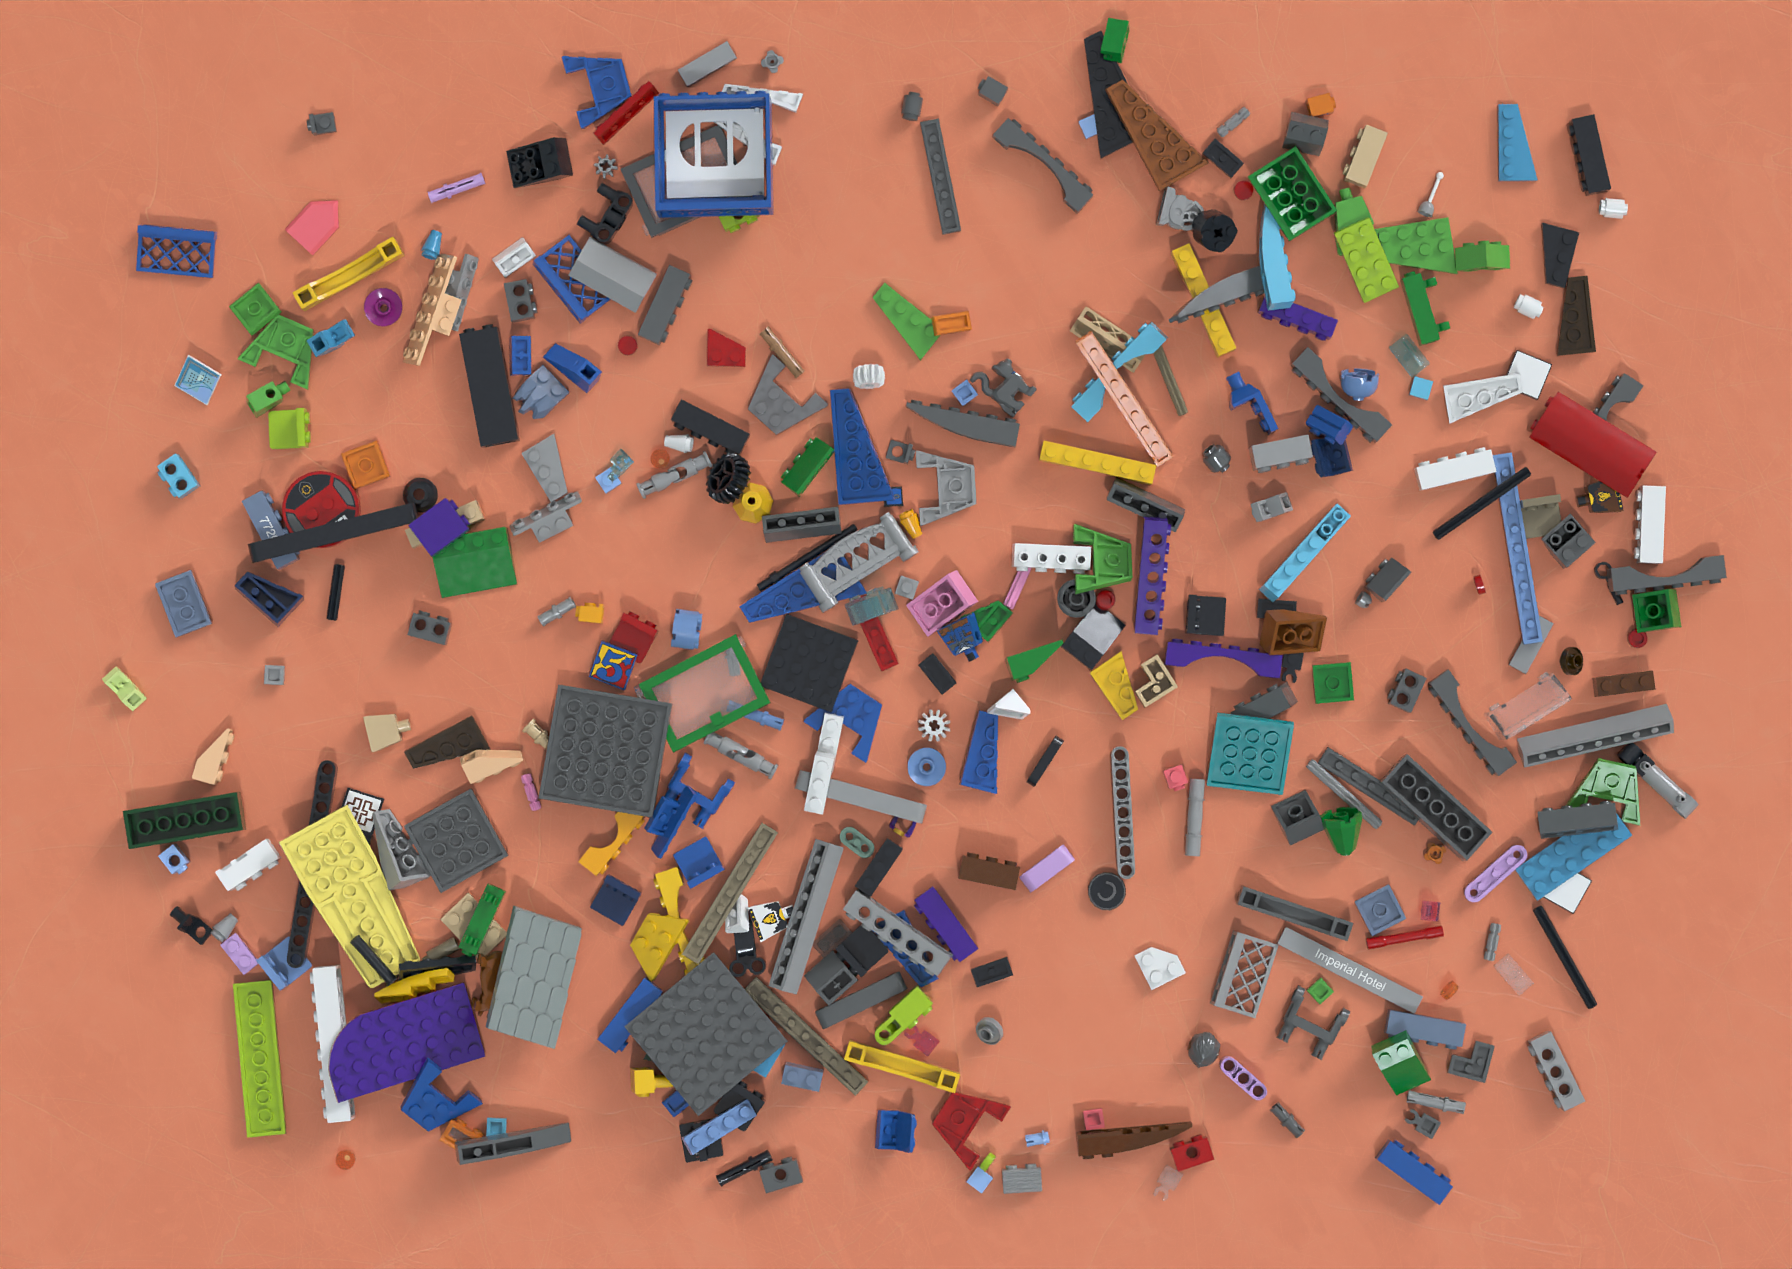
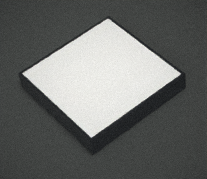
M1516 350L1506 375L1520 373L1523 390L1520 394L1538 400L1552 364Z
M1577 873L1543 898L1574 914L1592 880Z

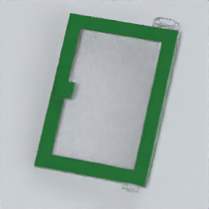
M735 634L634 687L638 698L672 703L666 740L673 753L771 703L744 650L746 643L742 636L737 637Z

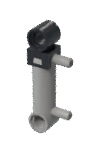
M1634 743L1626 744L1617 754L1618 758L1625 764L1636 766L1637 776L1647 782L1684 819L1699 805Z

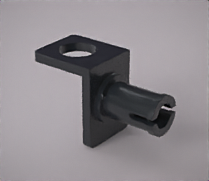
M178 906L170 913V916L180 923L177 929L190 935L200 945H203L211 935L210 932L213 929L199 917L191 914L187 915ZM204 927L205 935L201 938L197 937V929Z

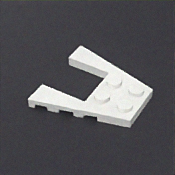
M725 84L722 92H727L728 94H735L737 91H745L747 94H755V91H766V93L770 94L772 104L795 113L803 97L802 93L749 88L747 86ZM714 122L727 131V122ZM733 123V136L748 147V138L745 131L737 123ZM764 140V159H766V143H765V140ZM772 143L773 165H776L782 146Z

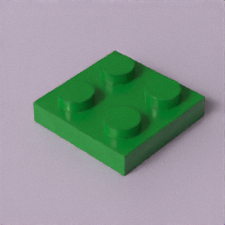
M1351 662L1312 666L1315 704L1354 701Z

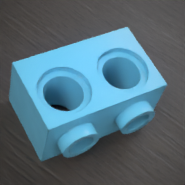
M175 453L157 466L160 470L157 472L163 481L169 483L170 487L168 489L174 497L178 496V498L182 499L200 487V484L179 454ZM174 464L176 471L170 475L167 472V468L169 465ZM181 480L187 482V487L184 490L178 488Z

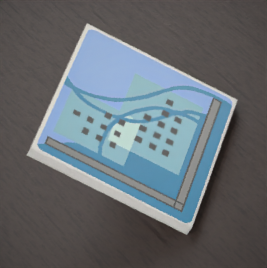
M188 355L174 386L208 405L222 374Z

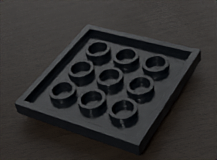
M786 614L761 684L763 688L832 713L858 640Z

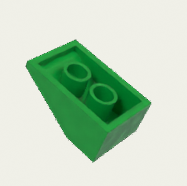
M1406 1030L1371 1046L1372 1055L1396 1096L1431 1080Z

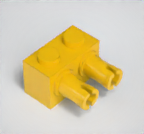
M650 1067L630 1068L631 1092L635 1093L638 1097H649L650 1093H654L656 1088L673 1087L664 1075H654V1070Z

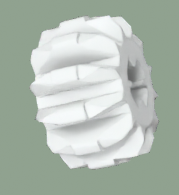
M864 364L854 368L853 382L856 387L860 389H873L884 385L885 372L882 366L878 364Z
M929 710L931 717L928 718L923 713L922 716L927 719L926 722L923 720L918 722L925 724V727H919L918 730L922 731L925 729L926 732L922 734V737H926L929 733L928 741H932L933 735H935L938 742L940 741L938 734L945 738L946 734L942 731H950V728L944 727V724H949L950 720L943 722V719L947 716L946 714H943L940 718L938 717L940 710L936 711V716H933V711ZM932 720H937V724L940 725V728L938 730L936 728V731H932L929 726L930 721L933 723Z

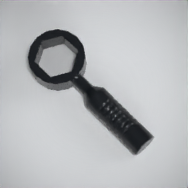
M1607 562L1598 563L1594 568V574L1599 579H1606L1608 583L1607 575L1600 576L1597 569L1600 565H1606L1608 569L1612 567ZM1610 592L1616 605L1623 603L1620 595Z

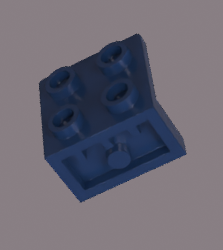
M608 874L590 908L623 926L642 893Z

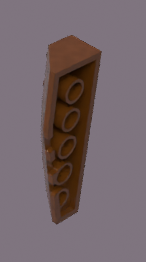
M1192 1122L1077 1131L1078 1156H1082L1083 1159H1093L1094 1155L1102 1154V1158L1113 1157V1153L1150 1146L1186 1131L1192 1127Z

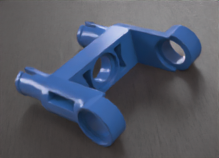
M684 754L677 766L676 772L668 783L667 788L669 789L664 797L676 800L677 796L682 794L686 785L680 781L690 766L691 755ZM728 779L725 785L721 786L713 801L692 789L696 793L694 802L701 805V810L692 823L698 825L702 819L698 827L703 829L711 814L714 815L735 782Z

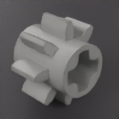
M608 154L603 159L598 156L599 163L594 164L595 167L599 168L596 174L602 173L603 179L609 174L611 177H614L613 170H618V167L613 166L616 160L612 159L610 161ZM605 162H608L610 168L604 171L601 165L603 166Z

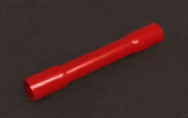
M1442 925L1406 933L1366 938L1367 949L1370 950L1398 943L1444 937Z

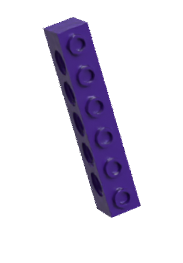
M1144 517L1134 632L1137 634L1158 635V630H1162L1163 618H1159L1160 611L1164 610V600L1161 599V594L1166 590V581H1163V573H1167L1168 562L1164 561L1165 554H1169V543H1166L1167 535L1170 536L1171 524H1168L1167 518ZM1154 534L1162 536L1161 540L1157 543L1151 541V537ZM1152 553H1158L1160 558L1157 561H1151L1149 556ZM1150 572H1156L1158 574V578L1156 580H1150L1148 579V574ZM1148 591H1155L1157 593L1153 599H1148L1146 594ZM1147 610L1155 612L1151 618L1145 617L1144 613Z

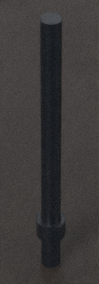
M852 524L844 529L841 534H836L781 570L769 574L768 578L757 584L759 590L762 591L771 584H776L785 575L829 549L844 537L857 531L858 529L855 524Z

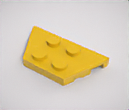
M649 913L646 916L630 946L650 981L656 979L688 924V919H678L667 915L661 916L655 913Z

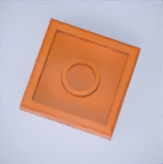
M377 440L341 453L354 490L390 477Z

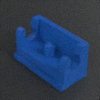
M511 336L509 338L510 376L531 375V336Z

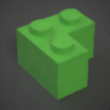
M1478 241V245L1464 243L1463 247L1455 248L1456 271L1470 272L1510 269L1509 245H1501V242Z

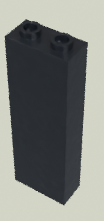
M490 324L482 326V330L475 331L474 328L463 330V333L459 334L480 446L486 448L520 441L499 328Z

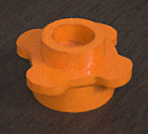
M1433 842L1427 845V853L1424 854L1425 860L1435 861L1436 864L1442 863L1443 853L1446 852V848L1444 846L1439 847Z

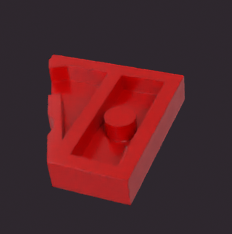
M708 329L707 366L746 367V347L712 329Z

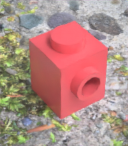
M1182 765L1162 771L1169 789L1173 788L1174 791L1185 788L1184 784L1188 783Z

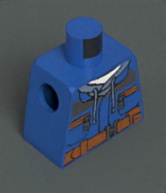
M974 612L937 630L954 656L964 652L969 662L979 657L975 646L982 643L983 639Z

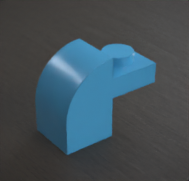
M344 319L328 330L320 331L306 341L314 355L319 357L343 346L355 334L347 320Z

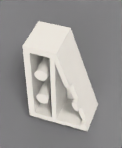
M265 839L215 873L227 891L235 889L239 891L247 886L246 881L251 878L254 881L263 875L261 871L267 867L270 870L278 865L279 862L277 860L281 856L271 841Z

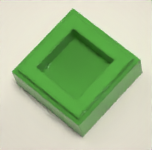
M1321 977L1307 989V992L1319 1005L1334 992Z

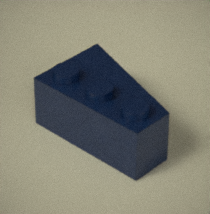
M246 572L234 585L235 590L277 627L304 600L303 595L278 586L250 572Z

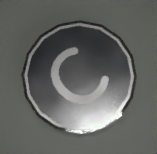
M1103 872L1091 879L1088 886V896L1095 907L1101 910H1112L1123 903L1126 896V887L1118 875Z

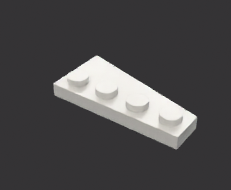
M1520 373L1444 385L1449 424L1522 393Z

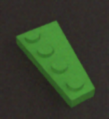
M884 283L873 296V299L921 361L941 335L934 336L932 320Z

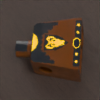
M1600 481L1586 486V494L1576 496L1577 506H1588L1590 513H1618L1624 511L1620 493Z

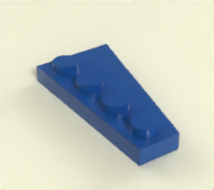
M978 710L960 785L997 794L998 715Z
M905 910L896 913L898 917L912 926ZM882 920L878 922L877 925L883 928L885 927L886 922L885 920ZM893 929V936L897 939L901 938V931ZM881 940L920 987L939 979L935 974L934 976L928 974L924 970L925 967L920 963L916 965L908 959L909 956L904 952L901 954L893 949V944ZM909 940V948L912 950L917 949V943L914 940ZM924 952V958L930 961L926 952Z

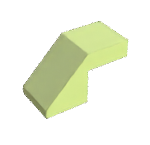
M118 667L113 668L102 678L103 682L132 711L147 699Z

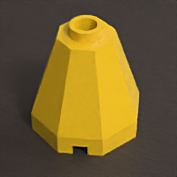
M748 483L744 493L740 494L739 499H735L732 506L740 520L757 524L762 520V516L770 515L774 500L765 486ZM754 498L755 503L750 505L748 501Z

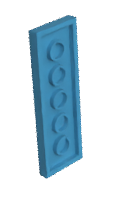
M1617 814L1618 830L1562 836L1520 865L1515 871L1538 901L1630 838L1632 834Z

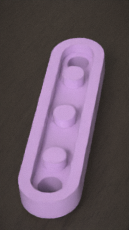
M1513 845L1465 887V898L1470 902H1478L1526 860V849L1521 845ZM1515 851H1518L1520 853V856L1518 858H1515L1513 856V853ZM1472 889H1475L1477 891V894L1475 896H1471L1470 891Z

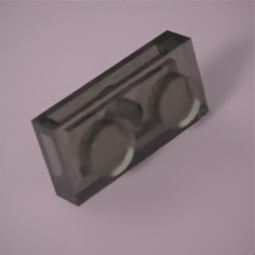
M838 919L813 942L812 946L824 958L853 932L841 919Z

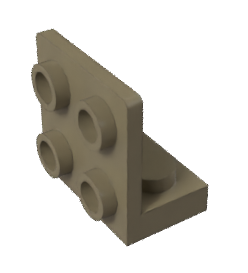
M1560 494L1520 501L1526 539L1545 536L1561 522L1559 502H1561Z

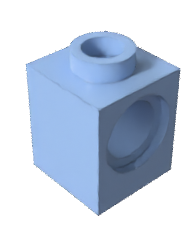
M177 844L171 845L158 856L171 874H181L188 868L187 864L190 863ZM174 855H177L180 859V863L177 866L171 863V858Z

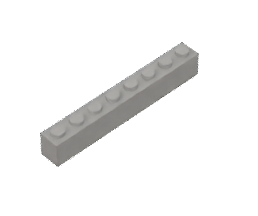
M1667 704L1518 738V753L1525 768L1674 733V722Z
M815 839L768 986L784 992L797 994L844 849L843 847Z

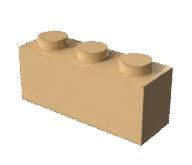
M1367 124L1364 129L1360 128L1356 138L1359 140L1357 147L1353 146L1349 156L1352 157L1350 165L1346 164L1342 173L1346 175L1344 181L1364 189L1367 187L1387 137V132Z

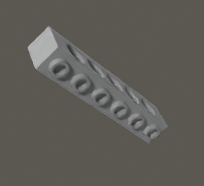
M860 889L854 892L843 908L846 911V916L852 920H859L863 928L876 932L880 940L893 944V949L901 954L903 952L909 956L908 959L914 964L918 965L920 963L925 967L924 970L932 976L934 974L938 976L953 956ZM862 907H867L870 910L869 916L862 915ZM878 918L885 920V927L882 928L877 925ZM893 929L901 931V938L897 939L893 936ZM909 940H914L917 943V949L912 950L909 948ZM925 951L933 954L931 961L924 958Z

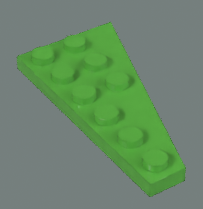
M1448 217L1375 229L1390 264L1458 274ZM1335 238L1337 255L1343 256Z

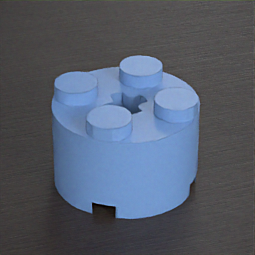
M676 609L671 647L694 650V648L698 649L700 632H697V630L701 631L702 614L697 611Z

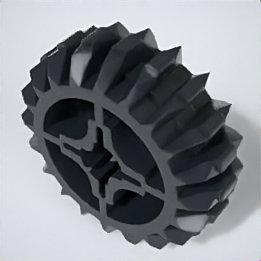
M729 452L726 455L723 454L721 458H717V462L709 470V476L706 477L708 481L705 485L708 486L706 491L709 493V496L716 502L723 504L734 503L735 499H739L740 494L744 493L745 487H748L747 482L750 480L748 476L751 472L749 471L750 465H748V461L738 454Z

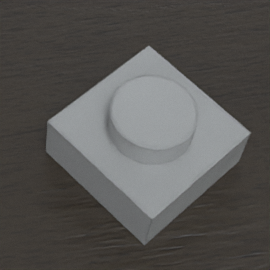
M901 576L895 594L913 600L919 581Z
M265 665L264 684L284 685L285 666Z

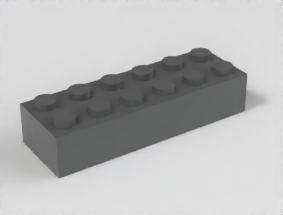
M1408 754L1403 755L1378 783L1462 861H1467L1492 834L1488 827Z

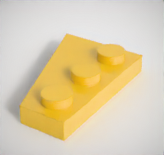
M1121 651L1090 672V674L1121 720H1124L1137 711L1138 707Z

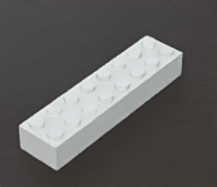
M341 965L315 967L312 969L313 972H310V982L314 984L312 1002L316 1003L314 1022H318V1030H316L315 1035L316 1041L320 1042V1049L317 1050L318 1061L322 1062V1069H319L320 1080L324 1082V1088H321L322 1099H325L326 1107H323V1115L328 1123L351 1121L356 1118L354 1098L337 1103L328 1071L332 1045L339 1032L346 1025Z

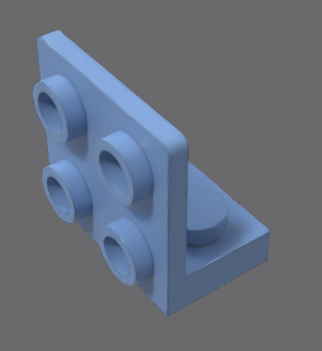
M290 936L256 960L280 991L312 967V963L308 958H306L305 964L300 968H292L288 965L287 953ZM298 954L292 956V962L295 965L301 962V957Z

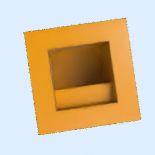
M585 602L584 606H576L575 617H579L578 621L603 624L604 604H599V607H596L595 603Z

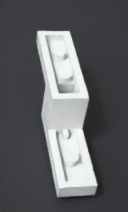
M825 713L804 811L822 815L824 813L844 716Z

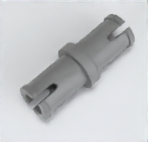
M568 597V599L558 605H552L551 609L537 617L544 627L556 618H562V615L571 609L576 608V604L571 597Z

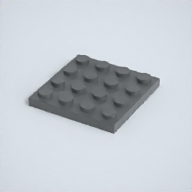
M472 788L404 825L440 893L509 856Z

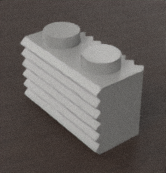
M1025 1164V1168H1017V1165H1006V1169H1002L1004 1194L1042 1191L1041 1167H1037L1036 1164Z

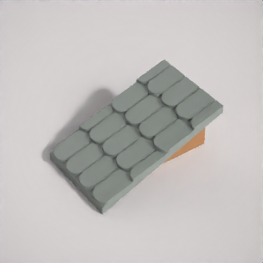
M513 906L491 1005L486 1016V1027L488 1029L555 1049L568 997V988L576 962L575 957L581 939L582 929L580 927Z

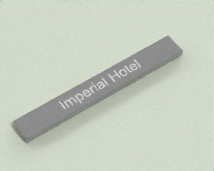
M1287 927L1284 928L1277 942L1278 945L1414 1014L1423 996Z

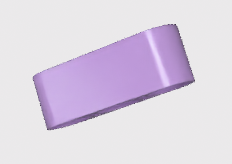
M1063 844L1019 878L1031 893L1075 859Z
M1225 1056L1220 1060V1069L1253 1099L1262 1100L1267 1095L1265 1085L1231 1056ZM1227 1060H1231L1234 1063V1067L1229 1071L1224 1069V1063ZM1241 1073H1246L1248 1075L1247 1082L1240 1083L1238 1076ZM1255 1086L1262 1087L1263 1092L1261 1095L1255 1096L1253 1094Z

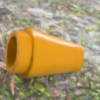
M909 509L899 515L900 523L912 539L923 534L917 513L913 509Z

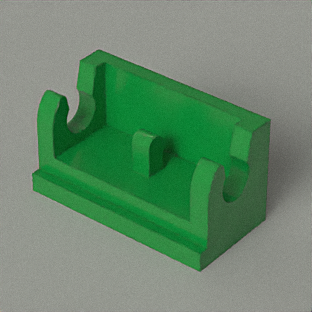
M1108 18L1101 47V53L1104 54L1103 59L1122 63L1130 32L1129 21Z

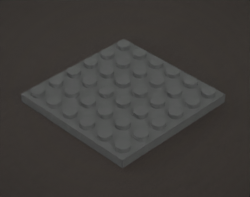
M558 684L539 799L653 818L672 703Z
M714 952L624 1026L698 1116L788 1042Z

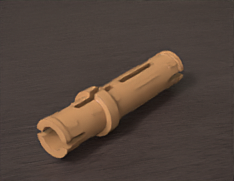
M769 326L759 334L770 346L769 349L776 353L795 378L805 372L782 344L783 341L776 337Z

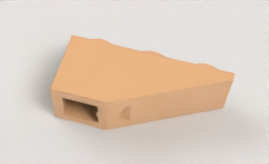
M227 729L197 759L192 779L213 785L221 782L224 773L221 769L223 763L226 764L229 757L227 752L228 745H232L234 740L233 729Z
M475 750L460 757L461 766L470 784L474 782L479 783L485 777L492 774L497 775L503 769L515 767L523 761L522 753L518 750Z

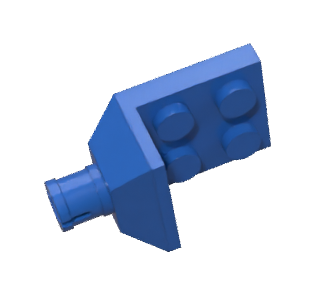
M1240 372L1226 378L1232 390L1229 401L1230 410L1252 401L1250 406L1254 414L1259 415L1261 419L1259 424L1263 432L1267 431L1269 435L1279 429L1260 390L1250 384L1246 385Z

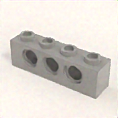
M1546 1031L1528 1040L1530 1045L1527 1048L1532 1057L1536 1056L1538 1061L1536 1066L1540 1074L1544 1073L1547 1079L1544 1081L1549 1091H1553L1555 1095L1553 1101L1556 1107L1566 1111L1585 1102L1552 1032ZM1545 1049H1549L1551 1056L1545 1060L1542 1058V1052ZM1557 1066L1559 1074L1556 1077H1552L1550 1070ZM1562 1084L1568 1086L1565 1094H1560L1559 1087Z

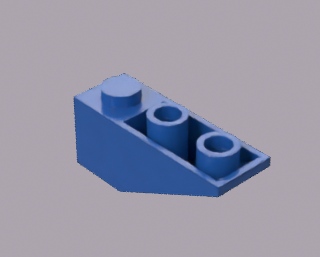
M556 343L543 356L545 360L586 393L600 379L602 371L587 359Z

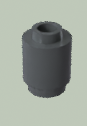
M909 92L908 95H904L901 111L903 119L917 121L918 117H920L923 98L920 97L919 93Z

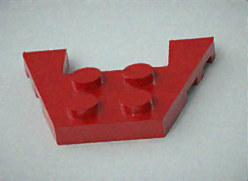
M951 1092L932 1125L971 1171L980 1155L964 1146L965 1141L984 1112L989 1113L1002 1122L1011 1106L958 1092Z

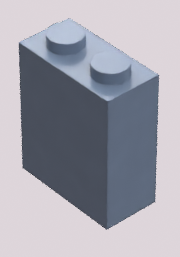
M786 1062L781 1084L819 1092L824 1069Z

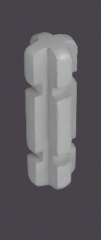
M1245 107L1240 109L1238 114H1234L1224 123L1225 125L1217 128V133L1221 137L1226 136L1229 130L1232 131L1243 119L1245 120L1250 116L1248 109Z
M1491 923L1489 930L1491 933L1488 935L1487 952L1485 951L1484 959L1494 961L1496 955L1494 952L1497 950L1498 933L1501 931V925Z

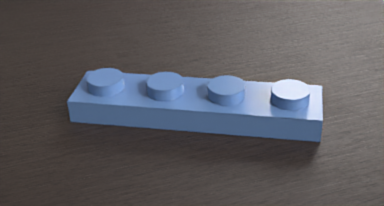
M744 1099L682 1137V1140L690 1155H693L757 1115L749 1100Z

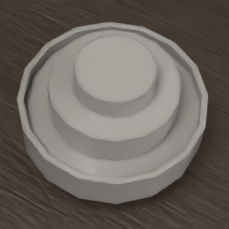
M984 1017L976 1025L977 1036L986 1044L995 1045L1003 1037L1002 1026L993 1018Z

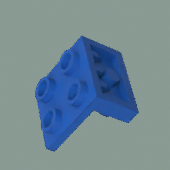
M703 837L673 855L690 889L725 870L707 837Z

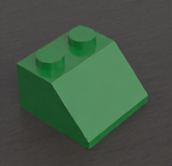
M1676 589L1632 595L1637 633L1682 627Z

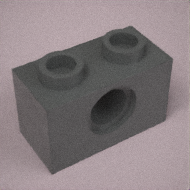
M792 1156L781 1159V1163L776 1165L773 1162L762 1165L763 1169L759 1170L766 1193L803 1182L797 1158L792 1159ZM778 1169H783L786 1172V1177L779 1179L776 1177L775 1172Z

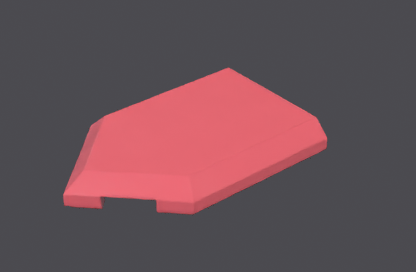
M338 200L310 202L285 230L310 254L314 255L339 228Z

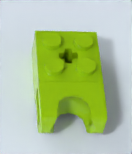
M918 985L889 1010L890 1016L876 1028L875 1039L879 1044L887 1045L891 1043L907 1027L909 1029L913 1028L918 1023L917 1018L921 1014L926 1016L933 1009L931 1006L933 1001ZM883 1030H887L889 1032V1036L887 1038H882L879 1033Z

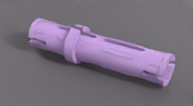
M482 173L449 185L446 183L443 187L428 191L427 193L431 203L447 197L450 199L452 195L485 184Z

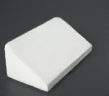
M522 237L492 260L506 278L536 255Z
M742 894L725 920L726 933L749 931L748 899Z

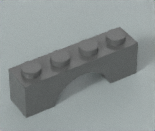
M1625 373L1621 376L1617 375L1611 383L1613 388L1610 392L1606 391L1601 399L1602 405L1600 408L1596 407L1593 413L1607 421L1610 408L1619 402L1632 403L1643 388V385Z

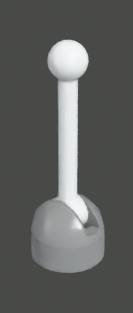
M1442 172L1436 174L1437 179L1428 201L1423 202L1419 206L1417 212L1423 216L1432 217L1434 206L1431 202L1440 180L1444 177Z

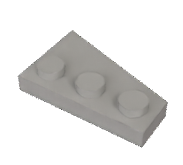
M555 434L521 453L550 502L568 493Z

